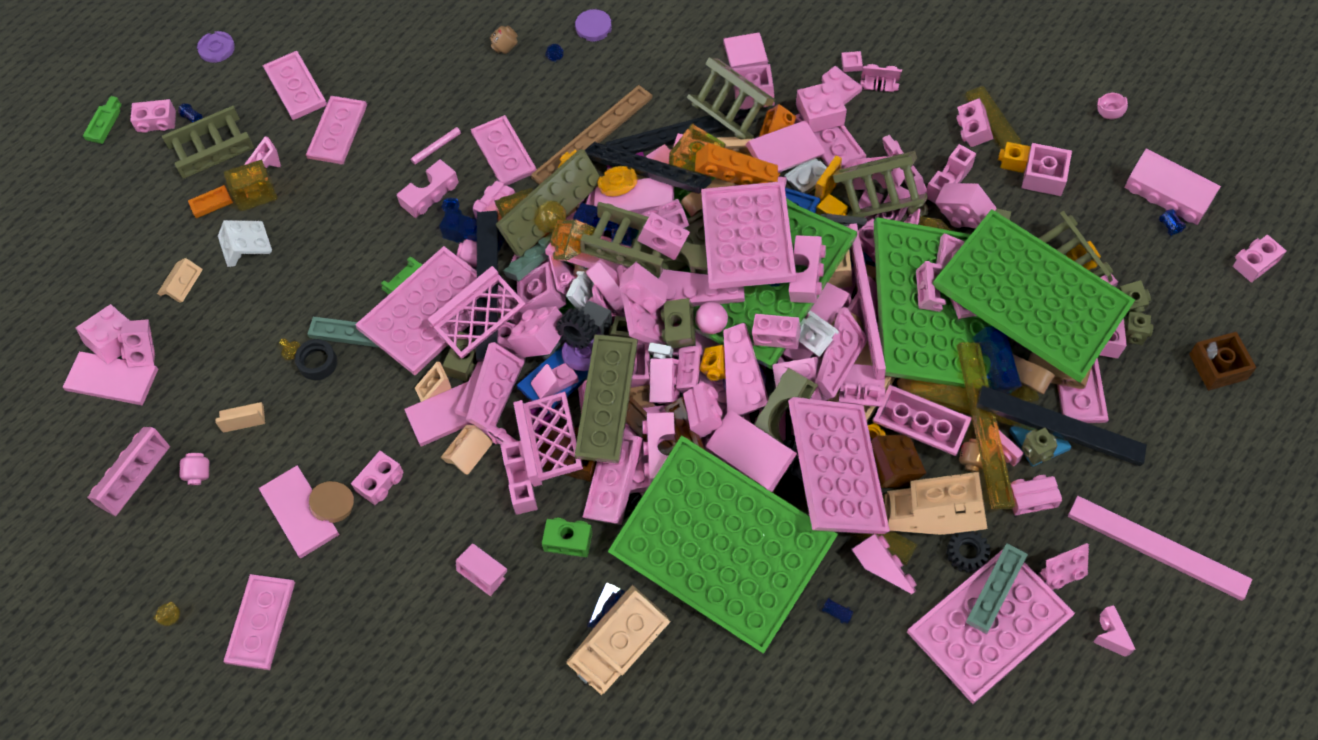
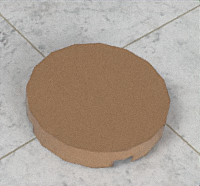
M324 482L316 486L309 495V509L318 520L335 523L344 520L350 515L354 497L351 490L344 484Z

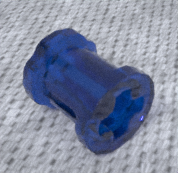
M450 197L443 201L442 209L448 222H457L462 218V211L459 209L460 204L456 198Z
M1174 209L1166 211L1159 217L1160 222L1164 223L1168 228L1170 236L1176 235L1186 228L1185 223L1179 220Z

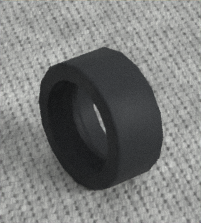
M313 339L303 343L297 349L295 363L305 378L314 381L323 380L335 371L337 356L328 342L321 339ZM315 351H324L328 354L327 361L318 368H307L304 364L308 355Z

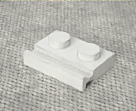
M813 159L800 164L785 174L784 177H787V181L796 191L808 194L816 188L817 181L827 167L821 161Z
M577 271V278L573 279L566 294V297L578 310L582 306L585 307L587 300L593 296L592 288L590 287L592 281L584 271Z
M809 311L810 315L808 318H804L800 323L801 333L799 342L820 357L832 342L833 335L835 333L838 334L839 331L815 313Z

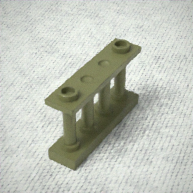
M709 57L706 65L711 68V73L699 95L688 94L687 98L692 101L694 107L705 110L735 132L734 136L738 139H753L754 136L747 131L761 107L772 106L776 99L721 60ZM721 75L725 78V84L713 105H710L705 101V98L716 78ZM737 86L740 88V93L726 116L719 111V108L731 87ZM751 96L754 98V104L742 125L739 126L733 119L745 98Z
M234 106L162 136L169 149L175 148L180 160L174 164L183 179L254 148L247 132L241 134L235 123L240 118ZM228 125L234 137L223 142L217 129ZM210 132L216 145L205 149L200 136ZM192 140L198 153L187 157L181 144Z
M911 151L837 170L833 175L835 183L842 182V184H845L852 211H849L847 216L865 218L866 216L911 206V208H917L922 206L928 195L927 193L918 195L911 170L912 164L917 159L916 152ZM899 167L904 172L910 197L903 199L898 198L891 174L892 169ZM879 172L884 176L891 200L879 204L872 180L873 174ZM858 177L864 179L871 206L861 209L852 183L854 178Z
M598 202L599 223L593 235L590 236L583 233L580 240L581 252L626 267H631L637 262L654 276L660 277L663 272V258H660L661 253L653 250L652 254L641 252L643 243L637 241L649 217L615 207L609 203ZM608 221L620 224L612 242L600 239ZM628 227L640 230L632 248L620 245Z
M1062 211L1060 214L1064 222L1038 239L1047 243L1069 228L1075 238L1056 250L1065 254L1081 244L1087 253L1075 260V262L1083 266L1090 260H1093L1099 268L1093 273L1100 278L1105 276L1109 283L1113 281L1111 276L1113 270L1107 262L1102 263L1075 227L1078 224L1072 215L1067 216Z

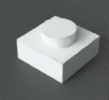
M650 342L648 351L653 355L654 359L672 358L673 349L671 346Z

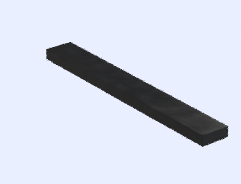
M751 108L739 109L733 121L741 126ZM730 110L723 111L722 113L727 116ZM707 115L605 142V145L637 154L659 148L664 144L666 146L675 144L678 133L698 138L728 130L729 128L713 116Z
M593 142L585 149L586 154L592 161L611 167L625 166L630 170L632 168L637 175L700 194L701 189H705L712 183L710 176L597 142Z
M497 211L477 212V278L491 266L498 271ZM498 283L492 287L491 294H498ZM479 297L476 307L487 308L488 298ZM491 298L490 308H498V298ZM476 311V321L486 322V312ZM489 312V322H498V312ZM476 325V336H481L485 333V326ZM498 329L476 347L477 362L484 361L489 343L495 342L498 344Z
M982 386L979 389L976 407L1038 430L1046 428L1049 433L1138 466H1142L1145 462L1147 444L986 386Z

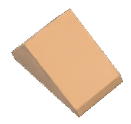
M436 362L415 387L421 402L452 389L440 362Z

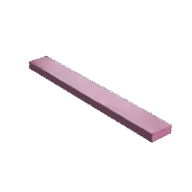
M857 223L849 224L848 228L857 231V237L850 247L874 375L876 380H881L885 377L886 367Z
M1077 496L1068 514L1069 518L1241 601L1245 599L1252 581L1251 578L1084 498Z

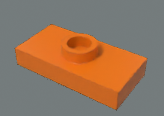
M225 185L188 200L196 218L233 203Z

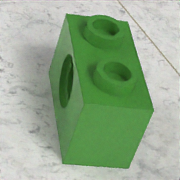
M562 518L547 519L542 540L543 550L545 552L588 558L593 533L592 527L584 521H575L574 523L566 522ZM567 533L573 534V537L570 539L562 538Z

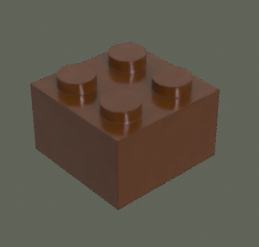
M1237 332L1197 342L1189 354L1208 391L1248 380L1257 368Z
M906 435L876 436L871 440L881 488L911 486V481L919 480L926 474L911 437Z

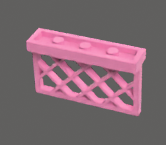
M491 266L428 318V322L462 359L522 310L526 304L501 278L498 271ZM498 282L504 287L503 294H491L492 287ZM479 297L488 298L487 308L475 307L476 300ZM491 298H502V308H490ZM505 299H515L518 305L514 309H505ZM462 311H472L471 321L459 320L460 313ZM475 311L486 312V322L474 321ZM489 312H501V319L498 322H489ZM447 324H455L454 334H445L441 329ZM458 325H470L469 335H458ZM473 325L485 326V333L481 336L473 335ZM457 339H469L468 347L461 352L457 347Z
M565 392L528 403H523L522 400L514 402L528 478L534 487L542 485L543 480L583 469L581 459H576V464L569 466L563 464L568 454L575 457L577 443ZM563 401L559 411L551 408L554 402ZM536 407L543 408L538 417L531 415L530 409ZM548 411L555 414L551 423L542 420ZM560 417L567 420V424L563 429L555 426ZM539 423L547 427L542 436L535 433ZM551 430L560 433L554 442L546 438ZM564 436L571 439L567 448L558 445ZM543 442L551 445L546 454L538 450ZM556 448L564 452L558 461L550 457ZM547 460L555 464L551 471L543 473L542 468Z

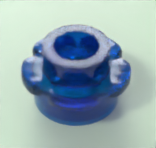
M551 44L547 48L546 57L551 61L560 60L564 56V51L560 45Z

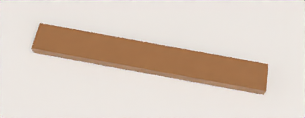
M638 85L533 172L531 179L540 185L558 169L557 167L561 163L559 159L567 151L571 153L574 150H585L593 142L600 143L652 99V94Z

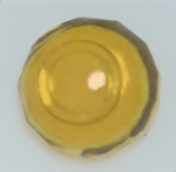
M547 201L538 208L539 215L535 218V223L539 230L544 233L559 231L565 225L566 211L564 206L557 201Z

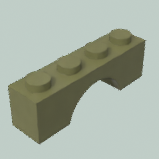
M684 242L675 260L686 264L690 268L691 273L708 275L706 244L696 245ZM643 244L640 251L652 254L654 249ZM661 253L660 258H663V262L673 260Z
M787 368L786 372L781 376L776 389L769 396V401L763 411L759 413L754 426L783 444L779 433V423L782 415L789 409L788 400L793 397L810 399L818 384Z

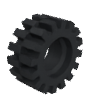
M570 308L559 319L556 329L559 330V335H563V341L565 339L568 341L567 344L570 345L572 343L573 347L577 348L578 346L579 349L586 348L594 339L595 334L597 335L598 333L597 324H594V319H589V314H584L585 311L581 310L579 312L577 308L574 310Z
M975 531L959 532L951 537L946 554H948V561H952L951 566L953 568L957 566L960 572L963 569L965 573H970V571L974 573L986 564L990 555V545L986 544V537L981 538L982 533L978 532L976 535L974 534ZM963 544H970L976 549L977 555L972 559H967L961 555L959 548Z

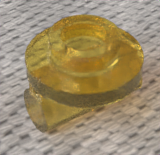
M285 338L279 342L283 347L282 356L287 360L294 359L297 349L301 346L299 342H289Z
M170 601L162 605L153 618L163 626H170L179 619L180 610Z

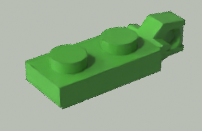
M110 96L106 105L99 106L83 134L85 140L100 144L104 143L120 113L119 109L122 104L117 97Z

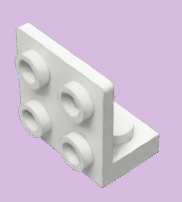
M223 221L218 238L227 267L236 266L241 254L271 253L272 249L262 221Z

